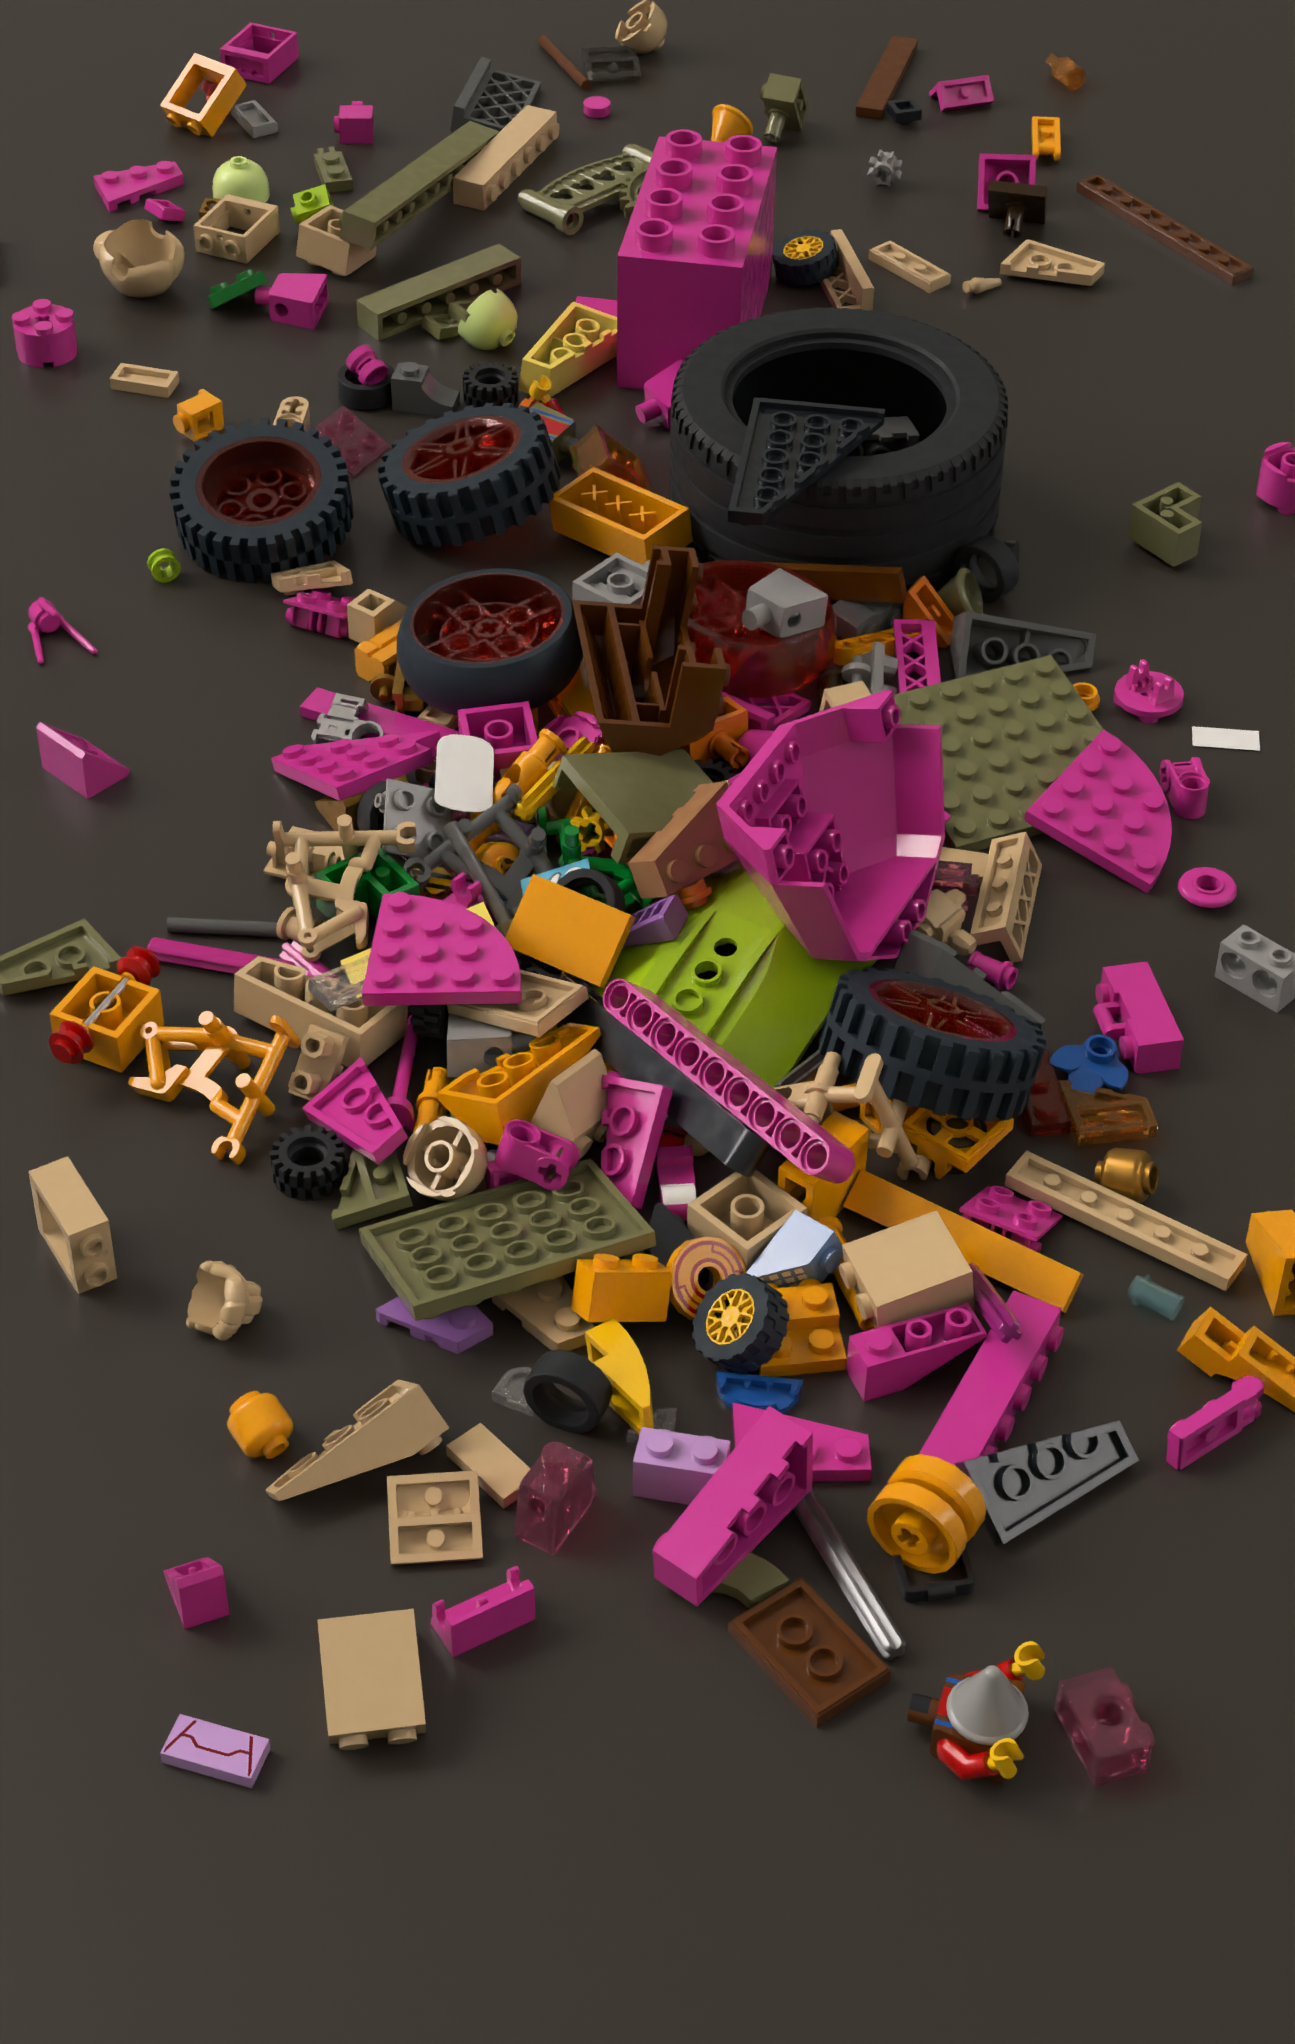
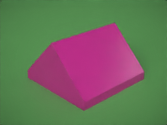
M39 722L36 727L42 768L86 799L126 778L131 771L86 739Z

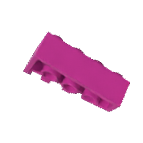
M768 1406L670 1530L664 1533L655 1543L652 1551L654 1578L698 1607L812 1490L813 1433L776 1409Z

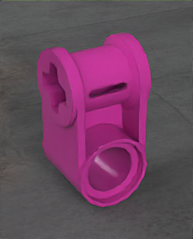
M1192 757L1190 761L1171 763L1168 759L1162 760L1159 771L1161 786L1164 792H1166L1176 815L1185 819H1198L1204 816L1210 780L1203 769L1201 759L1199 757Z
M515 1119L506 1124L494 1161L506 1173L525 1178L545 1189L557 1190L566 1184L569 1179V1171L578 1163L580 1154L576 1145L569 1139L540 1129L528 1121ZM559 1149H563L562 1154L558 1158L556 1155ZM552 1169L556 1170L553 1177L549 1178L548 1176Z

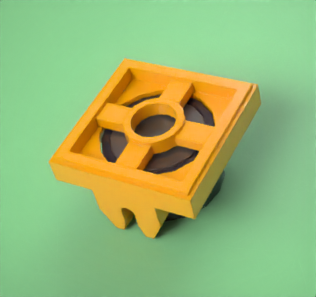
M920 1107L903 1122L902 1128L908 1140L917 1145V1155H923L930 1161L931 1166L934 1167L935 1178L940 1180L945 1174L968 1173L979 1167L984 1156L1013 1129L1014 1118L1002 1121L995 1117L993 1122H983L979 1118L963 1120L955 1115L946 1114V1116L933 1114L932 1110Z

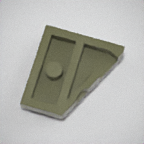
M355 1149L352 1151L348 1163L349 1172L343 1178L340 1187L342 1198L338 1209H333L331 1216L335 1228L338 1230L413 1206L396 1149L380 1164L375 1163Z

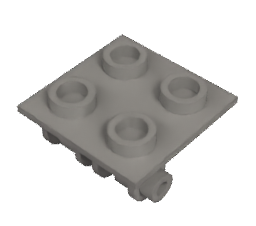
M389 778L386 779V791L382 794L378 793L374 800L375 807L379 808L381 813H384L383 830H397L398 824L411 821L416 824L417 836L404 837V839H415V852H400L397 845H383L382 852L406 857L417 856L423 859L449 839L443 827L451 822L452 809L440 806L435 802L434 788Z

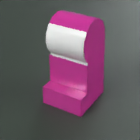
M692 1145L658 1147L655 1157L654 1176L659 1203L662 1202L673 1214H677L683 1221H687L688 1204L696 1199Z

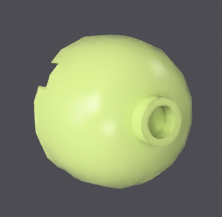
M243 156L232 157L229 161L218 167L214 174L212 185L213 199H222L229 194L264 203L269 200L270 191L267 175L262 167Z
M496 289L497 293L488 290L480 295L466 310L470 314L466 322L462 319L459 322L458 333L465 341L477 349L494 350L500 346L505 347L515 337L514 331L517 327L518 314L514 304L500 289Z

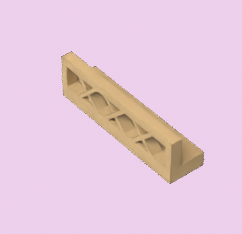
M831 230L830 235L835 240L839 265L836 267L837 270L832 274L838 276H830L819 283L833 308L873 311L874 287L843 230ZM836 288L844 289V290H846V291H845V292H842V291L836 290ZM845 302L852 304L849 306H842V304H844Z
M1027 832L992 839L970 932L977 940V945L1001 941L1012 963L1022 961L1042 868V863Z

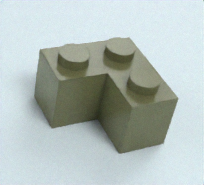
M1177 482L1133 503L1127 537L1173 567L1197 556L1202 522L1198 520L1202 496Z

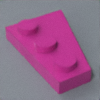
M602 1074V1089L607 1090V1109L602 1110L601 1125L607 1126L606 1146L601 1151V1170L634 1208L642 1209L673 1089L663 1085Z
M737 1403L732 1404L734 1449L765 1410ZM785 1415L813 1433L812 1482L871 1481L872 1467L868 1434Z

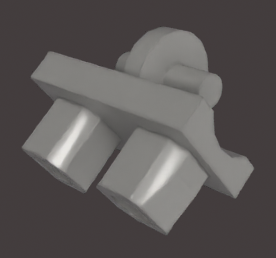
M875 641L872 644L871 651L860 656H853L852 663L843 666L842 678L849 683L863 681L870 694L884 690H893V694H897V689L883 684V679L890 680L895 676L898 669V659L884 654L885 644Z

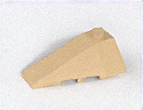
M398 1379L353 1414L357 1420L353 1426L348 1425L330 1433L324 1439L325 1442L322 1446L325 1450L318 1455L316 1452H312L304 1456L265 1491L269 1497L282 1501L413 1456L417 1452L420 1455H424L441 1443L442 1438L440 1435L449 1429V1426L419 1384Z

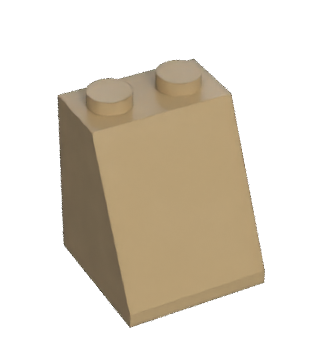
M937 1210L842 1245L844 1263L839 1264L841 1278L846 1288H854L857 1293V1306L863 1319L867 1320L870 1318L875 1328L964 1303H969L974 1311L973 1271Z
M414 1609L318 1619L329 1744L339 1743L340 1750H355L367 1747L368 1740L387 1738L388 1744H405L416 1741V1734L426 1732V1721Z

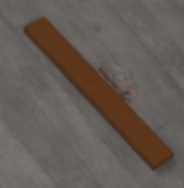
M1097 174L1077 182V192L1231 286L1253 277L1254 268L1103 176Z

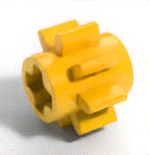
M586 806L582 809L583 818L575 816L571 819L570 823L579 828L582 852L589 847H595V850L601 853L605 849L604 835L614 836V833L610 832L611 828L598 812L592 813L591 808ZM591 823H593L594 825H596V827H595V832L597 833L596 836L593 835V834H591L592 827L589 825V824H591Z

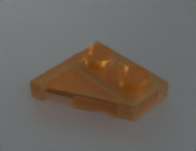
M1059 1081L1058 1094L1078 1146L1156 1137L1158 1124L1147 1097L1133 1094H1118L1113 1090L1096 1087L1094 1094L1071 1089L1072 1081Z

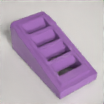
M672 895L631 914L636 918L623 947L675 940L689 916L679 896Z

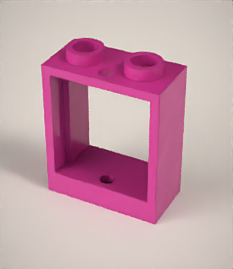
M250 22L220 48L221 63L236 68L243 79L270 84L299 58L298 33Z

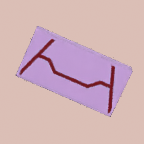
M179 1714L160 1752L161 1762L252 1788L271 1749L270 1739Z

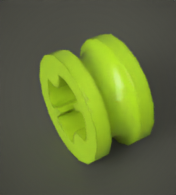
M157 549L152 552L147 561L151 574L159 582L166 583L174 580L181 570L177 557L169 549ZM163 562H165L166 565H168V567H166L165 569H163L162 566L159 567V565Z

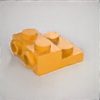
M813 1278L802 1280L794 1287L779 1288L774 1283H767L783 1295L782 1298L786 1300L789 1322H787L788 1331L786 1337L781 1342L780 1349L772 1355V1359L767 1364H762L760 1369H758L760 1376L782 1377L846 1370L847 1357L839 1329L840 1313L832 1283L821 1284L819 1280Z

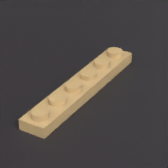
M1027 1150L1006 1174V1187L1033 1200L1044 1202L1058 1212L1224 1291H1227L1245 1267L1248 1254Z

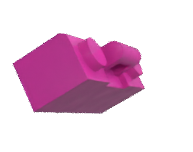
M1148 962L1103 967L1101 983L1097 984L1095 989L1098 1004L1093 1008V1013L1103 1035L1113 1040H1119L1121 1057L1124 1060L1129 1059L1135 1073L1142 1074L1179 1069L1184 1039Z

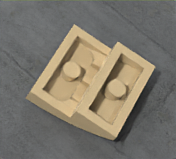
M478 1470L387 1476L391 1565L483 1559Z

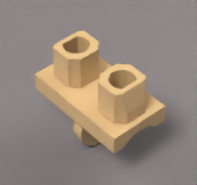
M310 1024L307 1034H304L301 1043V1053L295 1072L291 1074L288 1092L307 1100H312L336 1079L337 1074H342L344 1066L341 1065V1061L349 1037L327 1030L321 1026Z

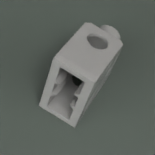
M779 568L749 588L746 610L742 613V622L749 630H755L760 627L777 638H785L824 626L828 595Z
M449 1014L447 1077H459L474 1068L479 1070V1073L497 1066L495 1058L505 1053L513 1055L530 1050L529 1042L536 1039V1036L525 1033H512L510 1029Z

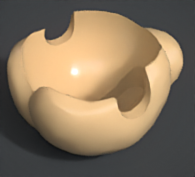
M140 219L130 220L115 231L109 230L100 234L94 241L93 250L104 275L114 288L127 296L145 298L164 293L177 279L185 258L182 243L168 230L165 231L166 235H161L153 229L151 221Z

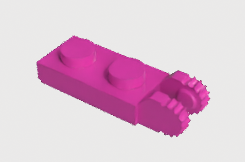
M1251 1375L1244 1378L1241 1377V1380H1236L1232 1383L1231 1391L1216 1400H1210L1201 1410L1185 1420L1177 1421L1168 1432L1166 1462L1176 1470H1182L1241 1432L1243 1427L1254 1421V1418L1258 1419L1262 1410L1261 1401H1258V1398L1260 1399V1396H1263V1381Z

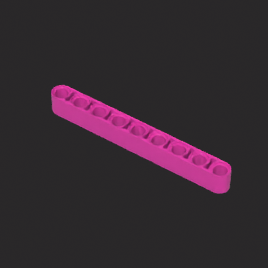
M615 979L609 983L603 994V1004L611 1015L803 1172L834 1184L843 1183L852 1175L855 1167V1158L848 1147L652 991L623 979Z

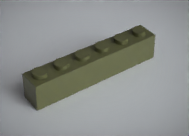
M499 243L357 299L358 327L380 341L422 324L423 316L448 313L449 302L476 300L488 290L497 293L496 289L504 291L521 284V257Z

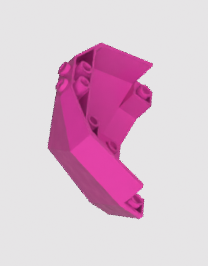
M884 690L779 725L716 803L724 839L778 918L812 958L846 961L897 958L904 944L909 941V933L913 929L916 930L926 916L945 839L942 725L899 724L901 713L900 708L895 704L893 690Z

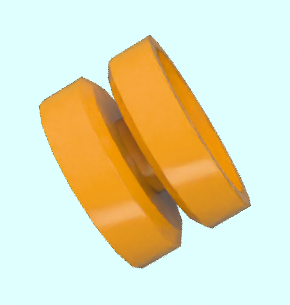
M918 1454L906 1457L888 1480V1484L869 1506L867 1523L873 1537L891 1556L900 1555L903 1564L916 1571L936 1574L947 1572L956 1563L966 1548V1543L975 1535L985 1520L986 1504L981 1491L971 1478L955 1465L935 1456Z

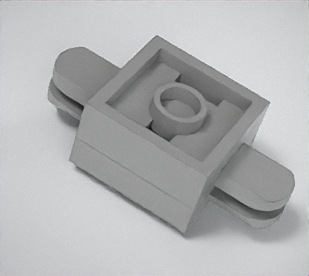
M616 552L572 582L573 600L641 605L650 559L641 565Z

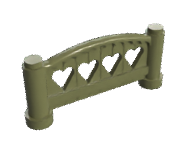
M628 144L624 147L622 155L599 160L570 171L555 179L538 192L532 189L522 190L518 195V204L523 210L554 224L560 232L573 235L579 231L583 224V212L618 197L621 181H625L626 174L633 175V172L618 170L626 166L642 170V163L649 166L653 151L637 144ZM606 175L614 178L612 181L596 180ZM582 185H591V186H593V189H592V190H584V189H576V188H580ZM562 194H570L572 196L571 199H559L558 197Z

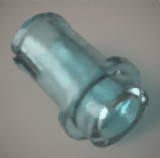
M1148 1274L1145 1277L1136 1275L1127 1292V1298L1133 1300L1132 1304L1134 1306L1144 1305L1168 1317L1170 1320H1174L1177 1317L1185 1300V1296L1178 1295L1152 1282V1277Z

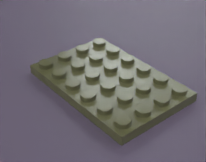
M591 1158L578 1162L569 1171V1179L566 1184L557 1190L545 1189L524 1178L359 1228L362 1245L415 1321L433 1319L444 1312L456 1308L475 1306L488 1298L504 1293H516L523 1287L539 1282L557 1280L565 1274L576 1271L577 1259H593L595 1254H610L617 1257L633 1256L634 1254H639L642 1250L656 1246L655 1231ZM552 1170L548 1177L552 1178L556 1170Z

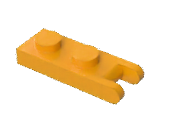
M1032 116V155H1036V160H1038L1039 155H1053L1054 161H1060V117Z

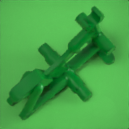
M545 807L538 808L537 827L544 829L546 832V849L547 835L558 834L562 850V856L558 863L559 867L588 858L590 869L597 870L604 875L613 876V880L617 882L624 893L626 908L637 901L642 909L652 905V898L640 897L633 875L627 864H617L612 858L582 856L579 828L570 823L572 818L546 820ZM593 823L589 824L592 827V831H595L596 825ZM604 841L605 848H611V847ZM584 885L576 891L601 903H607L605 893H599L596 885Z

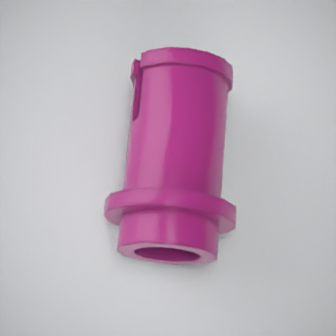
M975 951L970 956L967 963L974 966L973 968L967 966L970 970L973 971L977 967L987 974L984 980L995 984L997 990H1003L1004 988L1010 990L1018 976V969L1013 967L1012 962L1005 961L1002 963L978 951Z

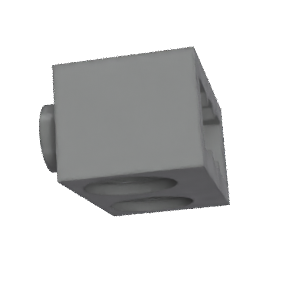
M1243 924L1220 943L1214 977L1278 1013L1295 999V953Z

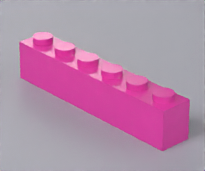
M1013 1290L1006 1305L1020 1322L1021 1338L1019 1340L1012 1338L1008 1343H1003L991 1328L919 1454L935 1456L955 1465L957 1462L998 1452L996 1446L999 1441L1006 1442L1012 1432L1015 1417L1013 1416L1016 1410L1023 1412L1027 1406L1032 1391L1030 1386L1032 1381L1036 1380L1039 1382L1042 1379L1048 1363L1047 1354L1049 1351L1056 1352L1061 1344L1064 1335V1328L1059 1326L1062 1308Z

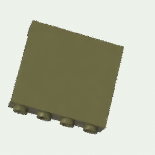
M683 749L674 750L662 756L642 752L563 755L552 786L555 789L578 788L617 835L610 856L617 864H626L657 831L663 830L673 819L671 815L694 795L693 791L699 784L713 782Z

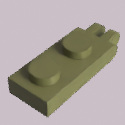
M328 147L327 153L324 152L323 148H317V154H313V159L322 185H326L329 193L353 190V179L342 152H336L334 147Z

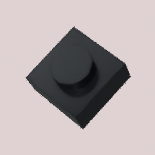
M913 98L887 101V112L895 123L909 124L912 121L921 120L922 109Z

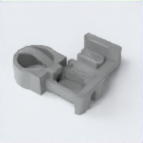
M336 693L328 715L326 716L325 713L319 715L317 719L319 730L314 729L311 737L314 744H321V742L330 743L341 739L356 740L366 733H376L380 735L379 737L385 734L378 723L362 721L356 717L359 711L368 712L369 706L365 698Z

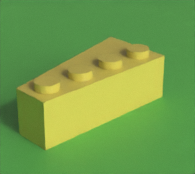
M572 302L522 359L518 390L529 394L533 381L536 380L538 382L540 377L544 375L552 382V387L548 392L550 397L616 357L617 317Z

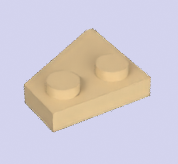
M335 560L271 574L273 587L279 592H284V595H296L307 589H321L353 584L351 571Z

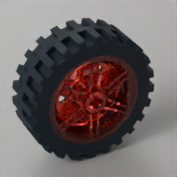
M485 403L484 407L478 408L471 405L466 406L464 410L453 413V410L445 412L443 417L436 420L430 418L423 422L424 425L418 429L412 428L407 431L406 437L403 440L397 439L391 445L393 450L386 451L382 456L383 462L378 465V479L397 531L402 533L403 537L407 540L414 538L415 542L421 545L432 542L434 547H443L445 543H452L453 546H462L464 542L475 540V543L485 541L487 536L493 534L499 536L507 533L506 529L513 525L519 527L526 523L525 518L529 515L536 516L541 512V505L543 503H550L554 497L553 491H558L559 479L561 478L560 469L544 420L541 419L537 412L533 411L530 413L529 408L522 405L516 409L512 403H504L502 406H496L495 403Z
M864 968L863 971L854 969L848 971V974L844 973L840 976L819 1040V1050L821 1055L825 1056L827 1052L838 1053L841 1056L838 1068L839 1073L844 1077L854 1078L856 1084L865 1059L871 1054H879L883 1060V1067L878 1080L888 1099L900 1100L905 1102L906 1106L915 1109L921 1107L932 1110L933 1114L941 1116L950 1114L963 1120L979 1118L983 1122H993L995 1117L1002 1121L1009 1120L1012 1116H1019L1025 1110L1047 1042L1045 1036H1042V1031L1037 1026L1031 1025L1030 1019L1017 1015L1015 1009L1007 1005H1000L994 1002V998L985 994L979 995L969 991L970 988L961 985L954 986L935 977H932V979L922 977L914 972L900 973L888 968H884L882 971L874 968Z

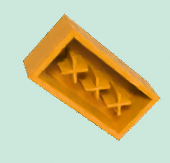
M592 467L554 493V497L549 503L554 531L609 556L617 552L641 565L650 559L653 545L686 547L693 542L689 508L595 467Z

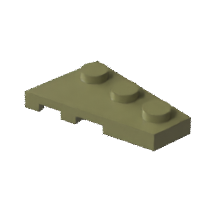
M84 918L1 955L0 993L6 996L78 981L93 966L116 973L118 972L117 962L121 957Z

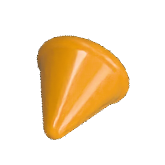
M719 104L713 108L711 141L726 142L732 136L752 135V123L739 109L727 104Z

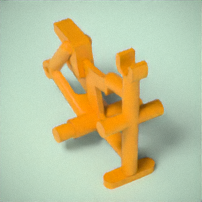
M204 1011L199 1016V1023L203 1028L158 1026L155 1022L145 1023L140 1029V1036L145 1040L149 1077H130L128 1084L140 1095L167 1102L173 1101L183 1088H188L208 1098L211 1101L209 1104L210 1110L232 1124L227 1137L221 1136L214 1141L211 1153L218 1160L222 1161L226 1151L233 1148L229 1158L234 1164L240 1165L246 1156V1149L241 1143L257 1110L265 1117L272 1115L275 1111V1105L265 1093L287 1046L298 1049L302 1042L301 1039L283 1018L272 1015L269 1021V1025L276 1032L271 1044L239 1036L234 1028L226 1026L211 1011ZM169 1051L203 1052L190 1069L178 1064L172 1068L170 1066ZM248 1055L264 1058L254 1080L247 1073H242L236 1078L235 1083L246 1096L240 1110L229 1104L228 1095L225 1091L208 1078L225 1056L239 1069H245L250 1065L251 1059Z

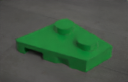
M253 268L236 275L238 281L230 285L224 281L210 288L212 294L205 297L210 308H215L268 282L263 271L254 272Z

